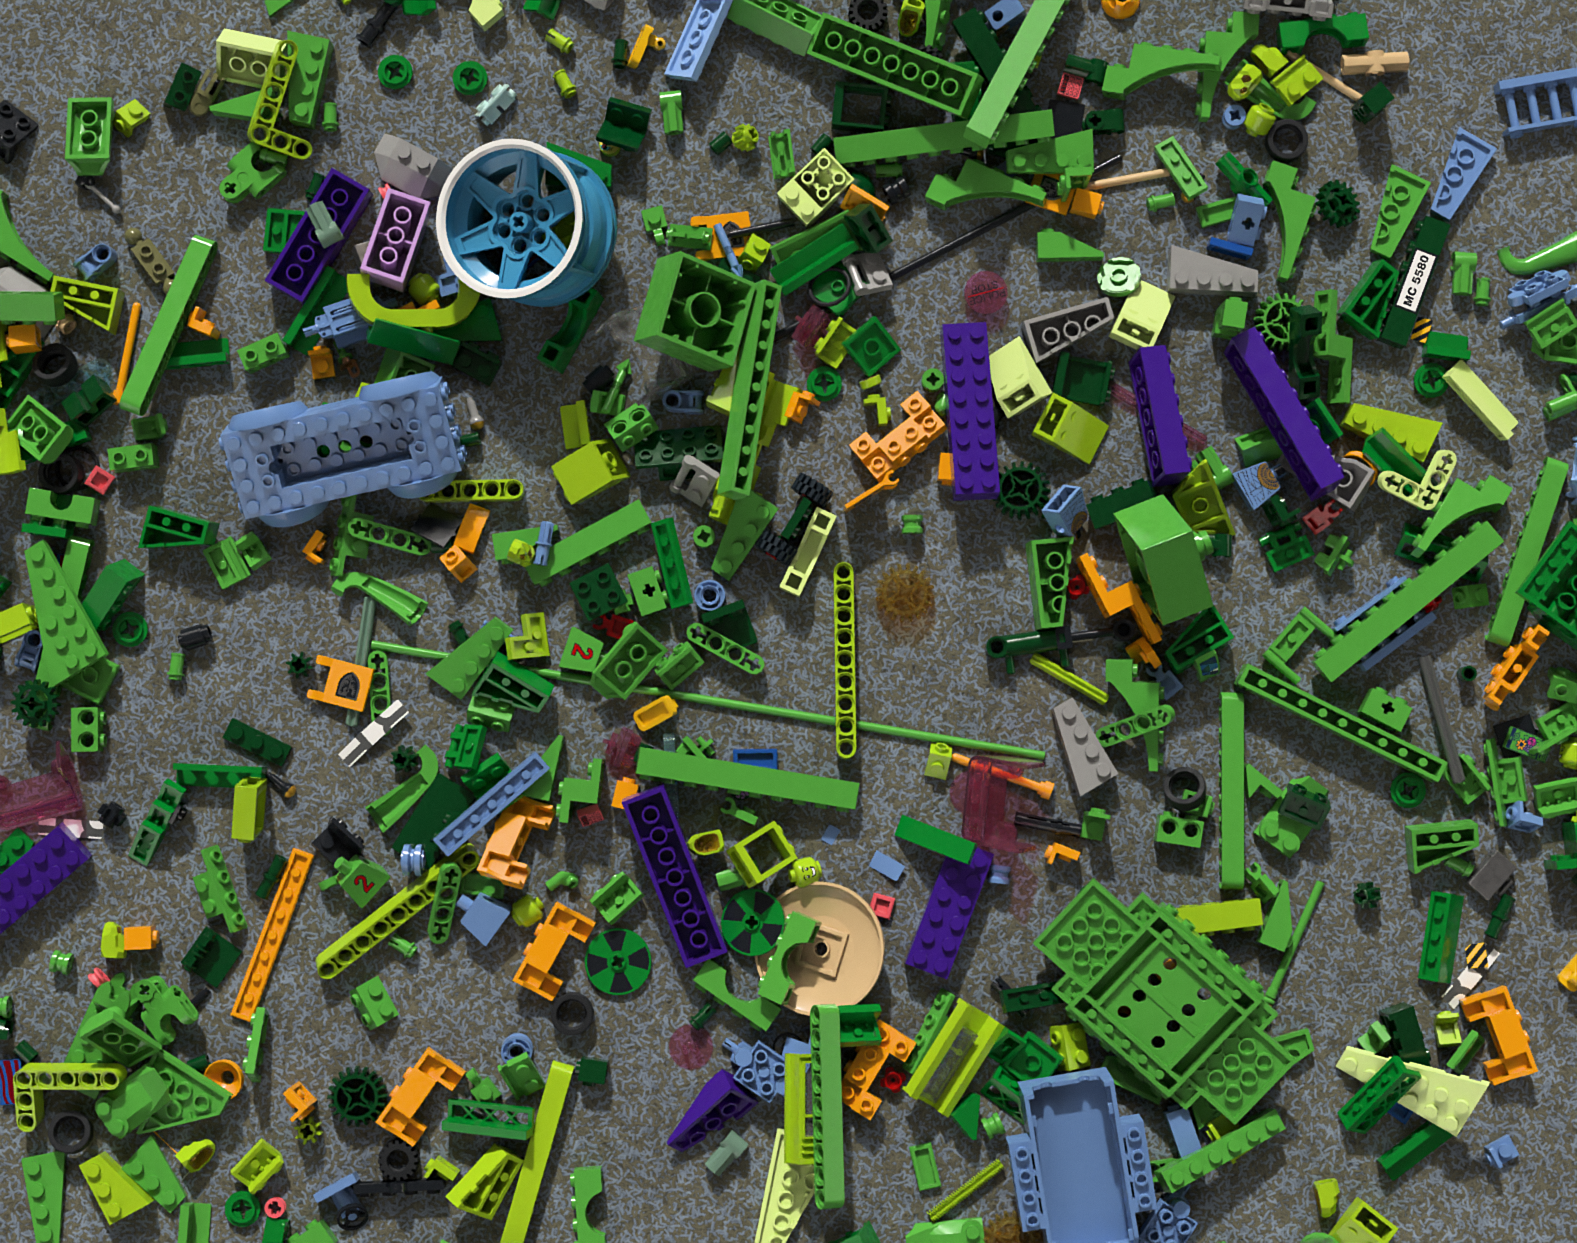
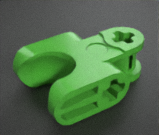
M250 142L228 162L227 167L232 173L222 180L219 190L225 200L233 204L242 201L250 193L255 199H260L286 176L287 170L283 166L275 165L268 171H257L255 169V161L264 147ZM231 187L235 189V193L233 194L229 191V188Z
M152 976L148 979L140 980L136 984L135 994L146 1008L141 1013V1019L158 1043L169 1045L175 1039L176 1032L171 1025L172 1015L176 1016L183 1024H193L198 1019V1011L180 987L172 985L169 988L160 976Z

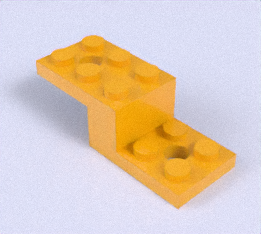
M1088 553L1075 560L1104 618L1128 607L1149 645L1162 640L1160 636L1163 634L1157 622L1153 623L1150 617L1152 611L1147 603L1144 604L1141 600L1142 592L1137 583L1133 584L1131 580L1107 592L1108 584L1103 575L1099 576L1096 570L1098 565L1093 556L1089 557Z

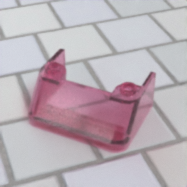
M61 741L56 742V759L51 762V773L11 784L8 778L0 775V829H15L74 812L82 807L83 797L74 763Z
M977 755L972 757L968 763L961 829L962 837L980 846L1017 854L1036 850V845L1017 842L1016 827L1010 822L1003 821L1007 779L1021 777L1024 769L1044 767L1045 762L1014 756Z

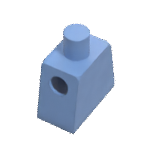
M481 892L474 901L462 894L455 904L465 911L460 920L461 924L484 946H487L512 910L510 905Z

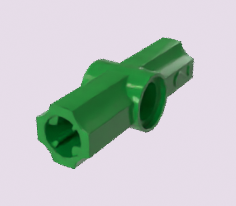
M1229 151L1215 163L1230 180V188L1235 194L1263 198L1265 206L1271 203L1273 199L1259 185L1257 173L1251 168H1244Z

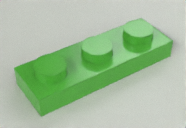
M1174 136L1154 146V151L1188 201L1207 191L1208 186Z

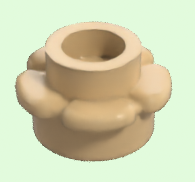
M65 314V319L57 321L55 328L63 334H69L76 328L77 322L72 314Z

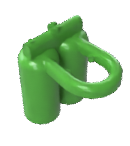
M1565 374L1559 375L1558 378L1565 394L1546 402V407L1542 409L1548 422L1577 409V391Z

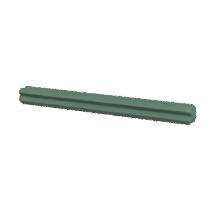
M370 596L364 598L354 663L367 667L377 603ZM348 708L347 726H358L360 711Z

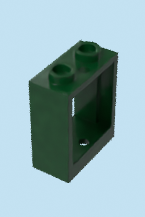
M836 81L831 129L865 133L884 131V128H888L889 115H885L886 107L891 106L892 94H889L888 88L884 86ZM844 93L880 96L879 125L841 122Z

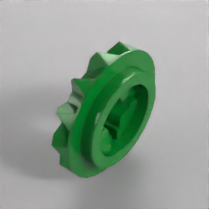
M390 55L384 58L378 67L379 80L385 87L393 90L403 89L404 86L410 83L413 75L410 62L400 55ZM400 67L399 73L401 74L402 78L400 76H394V78L391 79L392 73L388 68L396 70Z
M465 61L454 70L453 83L457 91L465 96H475L477 93L482 92L487 85L488 75L484 67L478 62ZM473 71V76L477 81H472L468 86L467 80L464 77L470 76V73Z
M1427 363L1419 367L1413 376V386L1416 387L1418 394L1426 398H1436L1442 395L1448 387V383L1442 378L1446 370L1436 363ZM1428 375L1431 378H1439V380L1433 383V388L1430 384H1423L1428 379Z
M826 366L818 367L808 376L807 389L815 395L814 398L816 400L827 402L835 399L841 391V377L833 368ZM822 375H824L827 382L834 383L827 386L826 393H824L821 386H815L821 383Z
M125 612L114 621L112 627L113 636L123 646H138L145 641L148 633V623L138 613ZM128 623L131 626H139L134 630V638L130 633L122 634V632L128 629Z
M1413 773L1399 774L1392 780L1389 789L1391 798L1398 806L1404 808L1418 806L1426 794L1423 780ZM1404 784H1406L1408 787L1416 786L1415 788H1413V790L1410 791L1411 797H1409L1407 794L1400 795V793L1404 790Z
M242 1190L232 1194L225 1204V1215L229 1222L238 1227H247L253 1224L260 1216L261 1205L258 1197ZM242 1199L245 1206L252 1207L245 1212V1215H242V1211L234 1210L241 1206Z

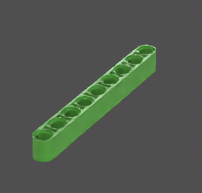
M194 235L121 396L120 409L139 416H143L146 413L218 250V243L216 241Z
M1545 457L1543 460L1544 467L1539 472L1536 481L1538 485L1536 491L1532 493L1529 502L1531 506L1529 512L1526 511L1522 523L1524 527L1522 532H1519L1515 544L1517 548L1515 553H1512L1508 565L1510 569L1505 574L1502 583V593L1498 595L1495 605L1496 612L1495 615L1492 614L1488 626L1490 628L1488 636L1485 635V640L1504 647H1508L1513 638L1525 601L1515 592L1538 562L1569 468L1568 463L1550 457Z
M72 535L67 543L62 570L78 599L82 602L81 592L82 589H85L88 576L86 571L90 567L92 559L91 549L92 546H95V542L92 539ZM42 650L36 679H40L41 683L48 681L49 688L50 681L44 651ZM57 686L53 694L60 695L62 686ZM34 701V702H30V704H34V705H37V706H38V705H43L42 703H38V702H35V701ZM46 721V726L40 727L38 725L36 729L50 731L53 725H51V722Z
M1220 692L1219 721H1221V728H1219V743H1221V750H1219V765H1221V772H1219V787H1221V794H1219V809H1221V816H1219V831H1221V838H1219V853H1221V861H1219V875H1221V883H1219V888L1243 889L1244 696L1242 692Z
M836 1004L813 1005L810 1010L815 1203L817 1208L822 1210L843 1207L845 1192L840 1014Z

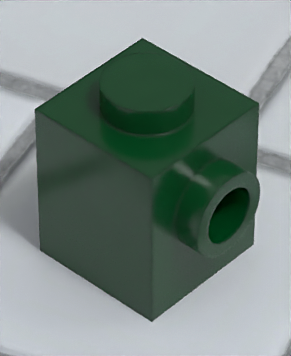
M582 1056L581 1061H577L575 1067L578 1081H583L582 1085L595 1087L596 1083L605 1084L609 1060Z

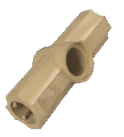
M1371 50L1364 54L1342 55L1340 66L1342 75L1365 74V76H1370V74H1377V76H1381L1385 73L1407 72L1410 60L1408 52L1384 53L1383 50Z

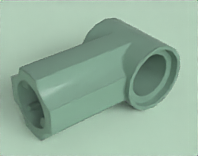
M323 201L315 202L306 208L307 214L316 229L315 233L324 249L344 239L338 225L332 220Z
M732 1129L727 1137L719 1143L720 1146L705 1162L708 1169L718 1177L749 1145Z

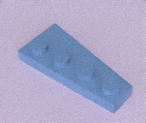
M1459 127L1430 212L1449 223L1495 154L1497 148Z

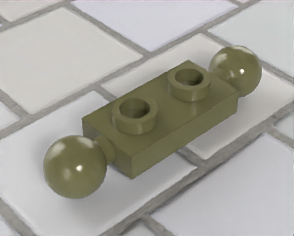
M129 228L125 232L124 237L128 244L135 245V247L130 249L132 255L156 287L162 283L164 284L163 291L167 295L173 282L170 278L175 275L174 271L149 238L142 241L141 231L137 228Z

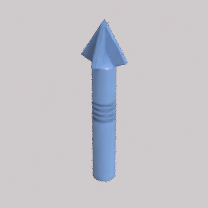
M721 223L714 225V229L731 266V273L743 278L742 264L739 265Z

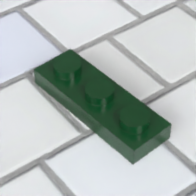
M235 718L231 719L222 737L282 767L292 749V746Z
M1058 981L999 991L1003 1014L1066 1003L1051 990Z

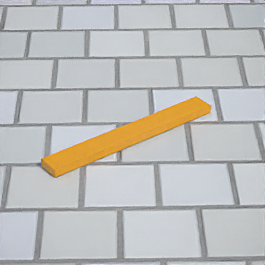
M293 848L230 1014L231 1016L251 1022L252 1013H256V1007L260 1003L315 855Z

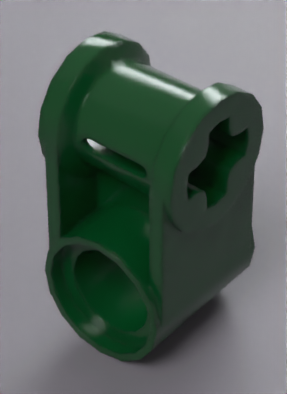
M1114 108L1090 111L1082 122V130L1093 129V135H1111L1113 132L1118 134L1124 133L1123 109ZM1091 119H1093V122H1094V123H1097V125L1094 126L1093 123H1091V122H1089V121H1090Z

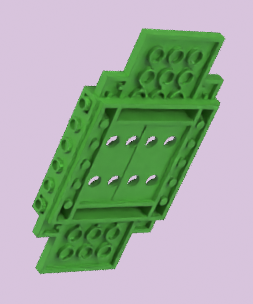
M1093 877L1033 941V944L1065 972L1051 990L1066 1002L1065 1010H1067L1066 1014L1075 1022L1078 1020L1088 1035L1091 1037L1096 1036L1100 1040V1045L1109 1052L1111 1050L1116 1054V1059L1123 1066L1126 1067L1128 1065L1134 1071L1133 1074L1141 1082L1145 1080L1151 1086L1150 1090L1156 1096H1162L1165 1099L1171 1097L1187 1110L1202 1095L1236 1125L1297 1062L1294 1056L1264 1030L1278 1016V1012L1263 1000V986L1255 979L1251 981L1246 977L1247 973L1240 965L1236 964L1234 966L1229 961V956L1223 950L1219 949L1217 951L1211 945L1213 942L1205 934L1199 935L1194 930L1196 927L1188 919L1183 920L1177 915L1179 913L1178 910L1170 903L1166 905L1162 901L1157 905L1144 892H1141L1126 907ZM1171 957L1176 960L1177 965L1174 969L1169 970L1164 967L1163 962L1166 958ZM1151 974H1158L1161 977V983L1153 986L1148 982V977ZM1207 988L1211 996L1207 1000H1201L1197 995L1199 989ZM1136 990H1143L1146 993V998L1144 1001L1138 1002L1133 998V993ZM1186 1004H1191L1195 1007V1013L1191 1016H1186L1182 1012V1007ZM1128 1006L1131 1010L1130 1016L1126 1018L1121 1017L1118 1014L1119 1007ZM1170 1020H1176L1180 1024V1028L1176 1032H1171L1167 1029V1023ZM1155 1036H1161L1165 1040V1044L1161 1048H1156L1152 1045L1151 1041Z

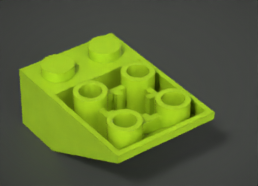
M1052 393L1031 435L1089 465L1109 425L1073 402Z
M1356 1197L1328 1235L1333 1236L1339 1243H1388L1399 1228L1362 1199Z

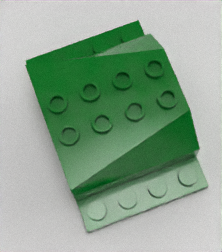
M1568 521L1515 593L1530 603L1527 609L1538 623L1575 650H1577V525Z

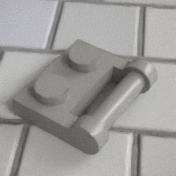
M879 252L850 254L841 260L848 269L857 296L892 290L893 283ZM855 265H859L867 284L862 282Z
M686 455L682 460V467L676 479L672 480L669 489L673 493H680L700 507H703L720 473L695 457ZM693 469L696 473L688 486L683 482L689 470Z

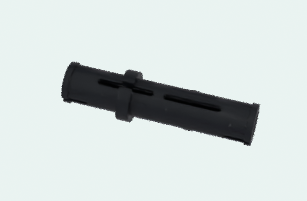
M1017 811L1014 819L1015 826L1055 833L1057 836L1062 834L1079 838L1082 824L1062 821L1061 818L1057 820Z

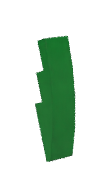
M41 340L42 347H44L46 343ZM11 351L8 355V360L1 364L2 388H0V408H7L32 370L33 358L37 352L15 354Z
M168 778L163 782L157 799L152 803L146 819L140 825L128 854L129 857L146 867L148 866L170 826L168 822L176 806L181 803L187 790L186 788Z
M905 815L901 816L894 834L968 865L971 864L978 846L974 842Z

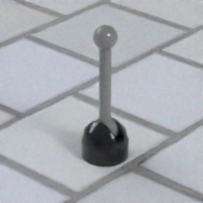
M93 176L77 177L75 184L83 190L94 191L112 208L113 213H120L121 208L118 205H114L94 186L95 179Z

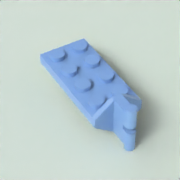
M733 0L696 1L664 73L667 77L697 82Z

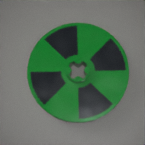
M759 889L743 890L734 895L727 902L721 917L723 936L730 947L741 954L748 956L766 954L776 947L775 944L779 935L784 933L786 927L784 926L786 920L785 913L780 902L772 894ZM754 916V919L758 921V925H754L752 929L749 920H753Z
M613 928L600 933L592 940L585 955V969L590 981L599 990L612 995H624L638 989L647 979L651 969V953L646 942L637 933L624 928ZM616 955L618 958H624L620 968L618 965L613 966L612 964Z

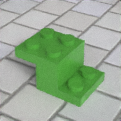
M593 758V763L589 762L587 775L591 776V780L564 778V781L559 783L558 795H562L561 804H557L556 817H559V822L571 823L574 801L600 803L605 759Z

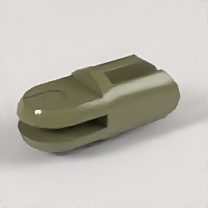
M208 68L204 72L188 104L190 112L198 117L208 113L210 110L209 106L216 100L227 80L222 77L214 94L210 95L209 92L218 77V74L214 73L205 91L201 90L211 71Z

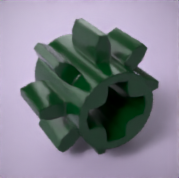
M301 652L300 657L292 653L293 659L291 662H286L291 668L288 674L295 672L296 679H300L301 674L309 677V669H315V667L310 666L313 658H305V652ZM301 662L305 664V667L300 668V670L296 667V663Z
M401 745L398 746V751L391 752L393 761L390 763L397 767V772L404 768L407 773L412 770L411 766H418L416 759L419 754H415L413 746L405 749V746Z
M1373 882L1357 884L1358 889L1353 892L1354 903L1360 904L1361 909L1377 908V902L1382 900L1380 888L1373 887Z

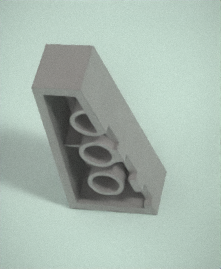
M1171 245L1168 249L1166 292L1254 297L1258 293V270Z
M1105 297L1025 320L1021 327L1029 353L1036 365L1111 323L1114 315L1109 298Z
M1073 697L1051 709L1077 796L1084 795L1118 774L1117 770Z

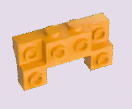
M918 391L900 404L902 410L909 418L887 436L876 443L865 432L849 445L851 451L878 483L883 481L888 471H896L899 467L907 465L913 456L923 452L928 444L947 430L945 423L932 410L929 403Z
M1539 624L1532 627L1528 626L1521 636L1523 638L1521 643L1513 646L1510 645L1503 653L1505 658L1501 664L1494 666L1490 672L1492 675L1489 680L1490 682L1484 689L1486 693L1483 699L1486 700L1484 704L1493 711H1498L1507 694L1514 693L1539 658L1536 652L1542 643H1545L1547 640L1546 636L1550 634L1548 630Z
M524 796L503 810L500 818L495 822L492 836L487 840L486 850L477 867L479 874L500 880L503 885L523 890L531 869L528 864L517 861L532 827L549 830L556 814L554 806Z
M557 901L545 923H539L534 935L537 937L533 944L529 942L523 952L526 957L512 981L553 1001L564 980L549 973L567 938L569 935H572L585 943L597 922Z
M1502 985L1459 1000L1466 1021L1472 1022L1484 1017L1499 1057L1482 1063L1490 1084L1495 1086L1514 1078L1538 1072L1528 1045L1530 1038L1527 1032L1522 1029L1520 1024L1522 1022L1521 1014L1517 1009L1515 1010L1506 986Z
M881 1019L877 1021L882 1038L880 1045L857 1046L855 1052L858 1054L854 1061L849 1059L843 1069L846 1074L841 1081L842 1102L869 1120L872 1119L883 1100L868 1090L889 1054L906 1062L917 1042Z
M428 1047L414 1068L409 1067L402 1076L405 1079L400 1087L396 1085L389 1095L392 1099L376 1123L414 1147L428 1127L414 1117L415 1113L437 1082L453 1091L467 1071Z

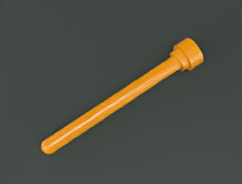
M137 302L132 305L116 390H113V395L117 401L113 405L120 403L127 383L141 311V304Z
M956 753L952 754L951 760L955 763L1035 790L1041 798L1049 800L1054 787L1052 782L1041 781L1038 783Z

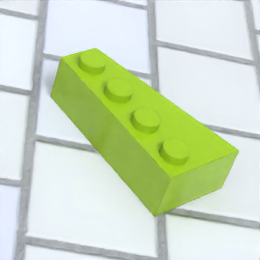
M1353 403L1348 407L1339 426L1364 439L1383 427L1421 464L1424 462L1443 423Z
M1260 898L1222 901V903L1209 902L1202 903L1201 905H1181L1180 908H1176L1179 912L1177 915L1183 920L1188 919L1196 927L1194 930L1197 933L1205 934L1206 936H1213L1214 931L1221 930L1222 934L1235 933V928H1242V931L1256 930L1255 926L1263 925Z

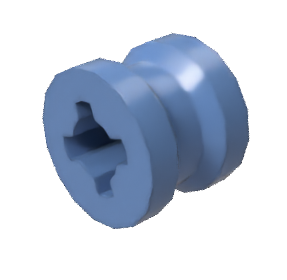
M1239 105L1229 106L1222 115L1223 125L1230 130L1239 128L1246 118L1245 110Z
M991 864L989 867L991 875L988 877V882L1009 885L1010 879L1008 874L1011 872V867Z

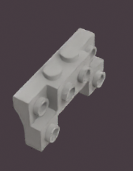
M1243 0L1242 7L1247 9V13L1260 14V11L1268 9V13L1280 14L1281 11H1287L1289 15L1302 16V13H1306L1309 16H1313V20L1326 21V18H1332L1334 4L1332 0Z

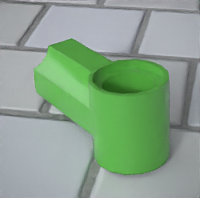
M681 90L659 92L665 135L682 134L683 118L681 110H683Z
M1453 251L1451 255L1453 267H1450L1451 271H1453L1451 294L1470 296L1472 294L1473 272H1475L1477 266V254Z
M1212 445L1195 455L1199 464L1204 459H1207L1218 490L1225 488L1235 481L1231 471L1226 465L1222 464Z
M752 860L757 869L759 870L757 860ZM736 867L715 873L721 892L742 885L747 886Z

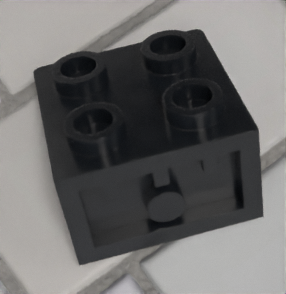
M3 100L0 103V159L9 164L14 159L15 146L38 128V123L7 100Z
M332 816L329 819L327 828L311 845L334 866L339 857H344L349 861L355 854L362 856L365 846L363 845V839L356 833L352 835L347 830L348 826L340 818L336 820Z

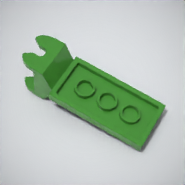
M119 972L111 981H107L99 986L92 1002H90L64 1063L115 1062V1059L81 1039L80 1030L89 1018L112 1006L123 1009L126 1013L125 1019L132 1023L133 1019L130 1016L140 1003L135 994V986L138 982L133 984L130 990H126L124 988L126 981L125 972ZM67 1073L69 1078L73 1079L72 1075ZM89 1073V1076L95 1080L94 1076ZM102 1090L76 1091L96 1100Z

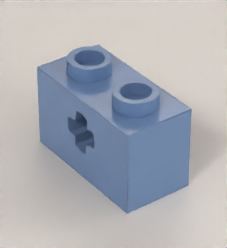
M1237 193L1227 231V241L1254 246L1255 240H1259L1261 235L1260 221L1265 219L1267 207L1264 204L1263 198ZM1247 218H1251V221L1249 220V223H1244V220H1246Z

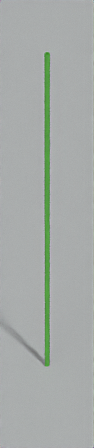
M374 640L371 642V649L435 660H442L450 654ZM522 665L544 678L590 685L589 682L592 677ZM640 684L633 690L634 693L658 697L668 695L671 699L835 726V717L676 690L671 691L670 689ZM856 720V729L1039 760H1044L1045 751ZM843 721L839 725L840 727L852 728L848 721Z

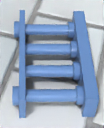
M1577 68L1502 80L1493 86L1495 95L1502 94V97H1505L1510 127L1502 132L1503 137L1510 136V139H1516L1524 136L1523 133L1574 125V128H1577ZM1560 83H1566V86H1569L1574 116L1562 118L1556 89ZM1544 86L1548 91L1553 120L1541 122L1535 91L1537 87ZM1523 90V93H1526L1531 124L1519 125L1514 100L1515 91Z
M1394 576L1386 582L1388 587L1349 616L1345 617L1342 615L1333 622L1335 626L1331 629L1334 632H1338L1341 629L1346 634L1349 631L1347 628L1349 626L1348 623L1358 616L1361 620L1367 617L1365 615L1366 610L1375 603L1379 607L1384 603L1383 597L1392 590L1395 593L1400 590L1401 587L1399 585L1407 579L1406 576L1400 578ZM1424 611L1417 612L1412 618L1414 622L1411 625H1401L1395 631L1396 636L1392 639L1385 638L1378 644L1379 648L1373 653L1372 651L1368 652L1357 665L1362 671H1367L1437 619L1432 611L1424 613Z

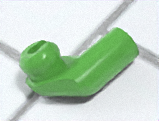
M945 391L937 396L934 406L935 411L942 417L946 416Z
M560 871L545 882L550 891H553L559 885L576 888L579 881L574 873Z

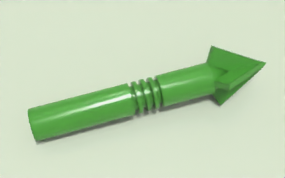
M629 359L616 366L619 371L601 409L604 414L610 413L626 375L632 374Z

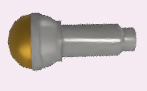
M469 397L466 399L470 413L469 425L473 430H480L484 426V419L479 415L473 397Z

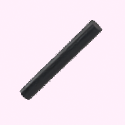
M793 218L731 230L729 234L731 239L750 236L753 233L760 234L795 226Z

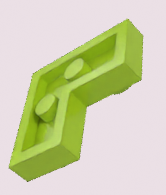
M544 612L522 614L523 636L505 638L508 660L550 656Z

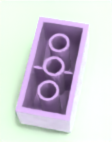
M391 188L387 189L360 267V274H370V282L404 292L428 224L431 202ZM378 244L382 247L380 251V271L370 268Z

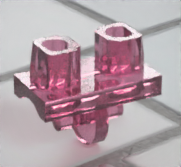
M812 304L803 318L796 315L795 319L799 321V324L791 337L806 348L808 346L814 347L819 340V337L816 335L819 329H826L831 322L828 318L829 314Z
M622 727L620 735L613 732L610 740L603 739V743L608 744L605 753L612 754L609 764L618 768L620 766L631 768L634 756L626 754V749L628 745L638 748L642 740L640 736L633 733L634 730Z

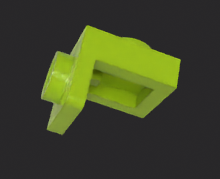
M134 99L116 110L113 124L119 132L129 138L132 135L133 129L145 122L151 113Z
M753 233L749 237L743 252L737 258L739 265L742 264L744 269L755 273L763 263L771 244Z
M880 394L868 395L867 399H863V406L876 405L878 427L887 426L888 420H891V409L886 407V398H880Z
M931 743L924 772L925 776L946 780L952 757L951 746L944 743Z
M1443 1011L1436 1015L1433 1026L1438 1048L1461 1045L1462 1041L1457 1023L1459 1013Z

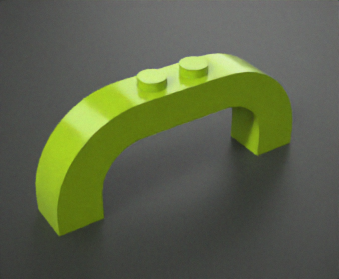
M347 274L346 277L347 294L353 309L364 321L372 326L375 318L431 333H433V330L448 329L460 324L472 313L480 296V292L470 288L457 277V298L446 308L387 309L380 306L371 295L370 274Z

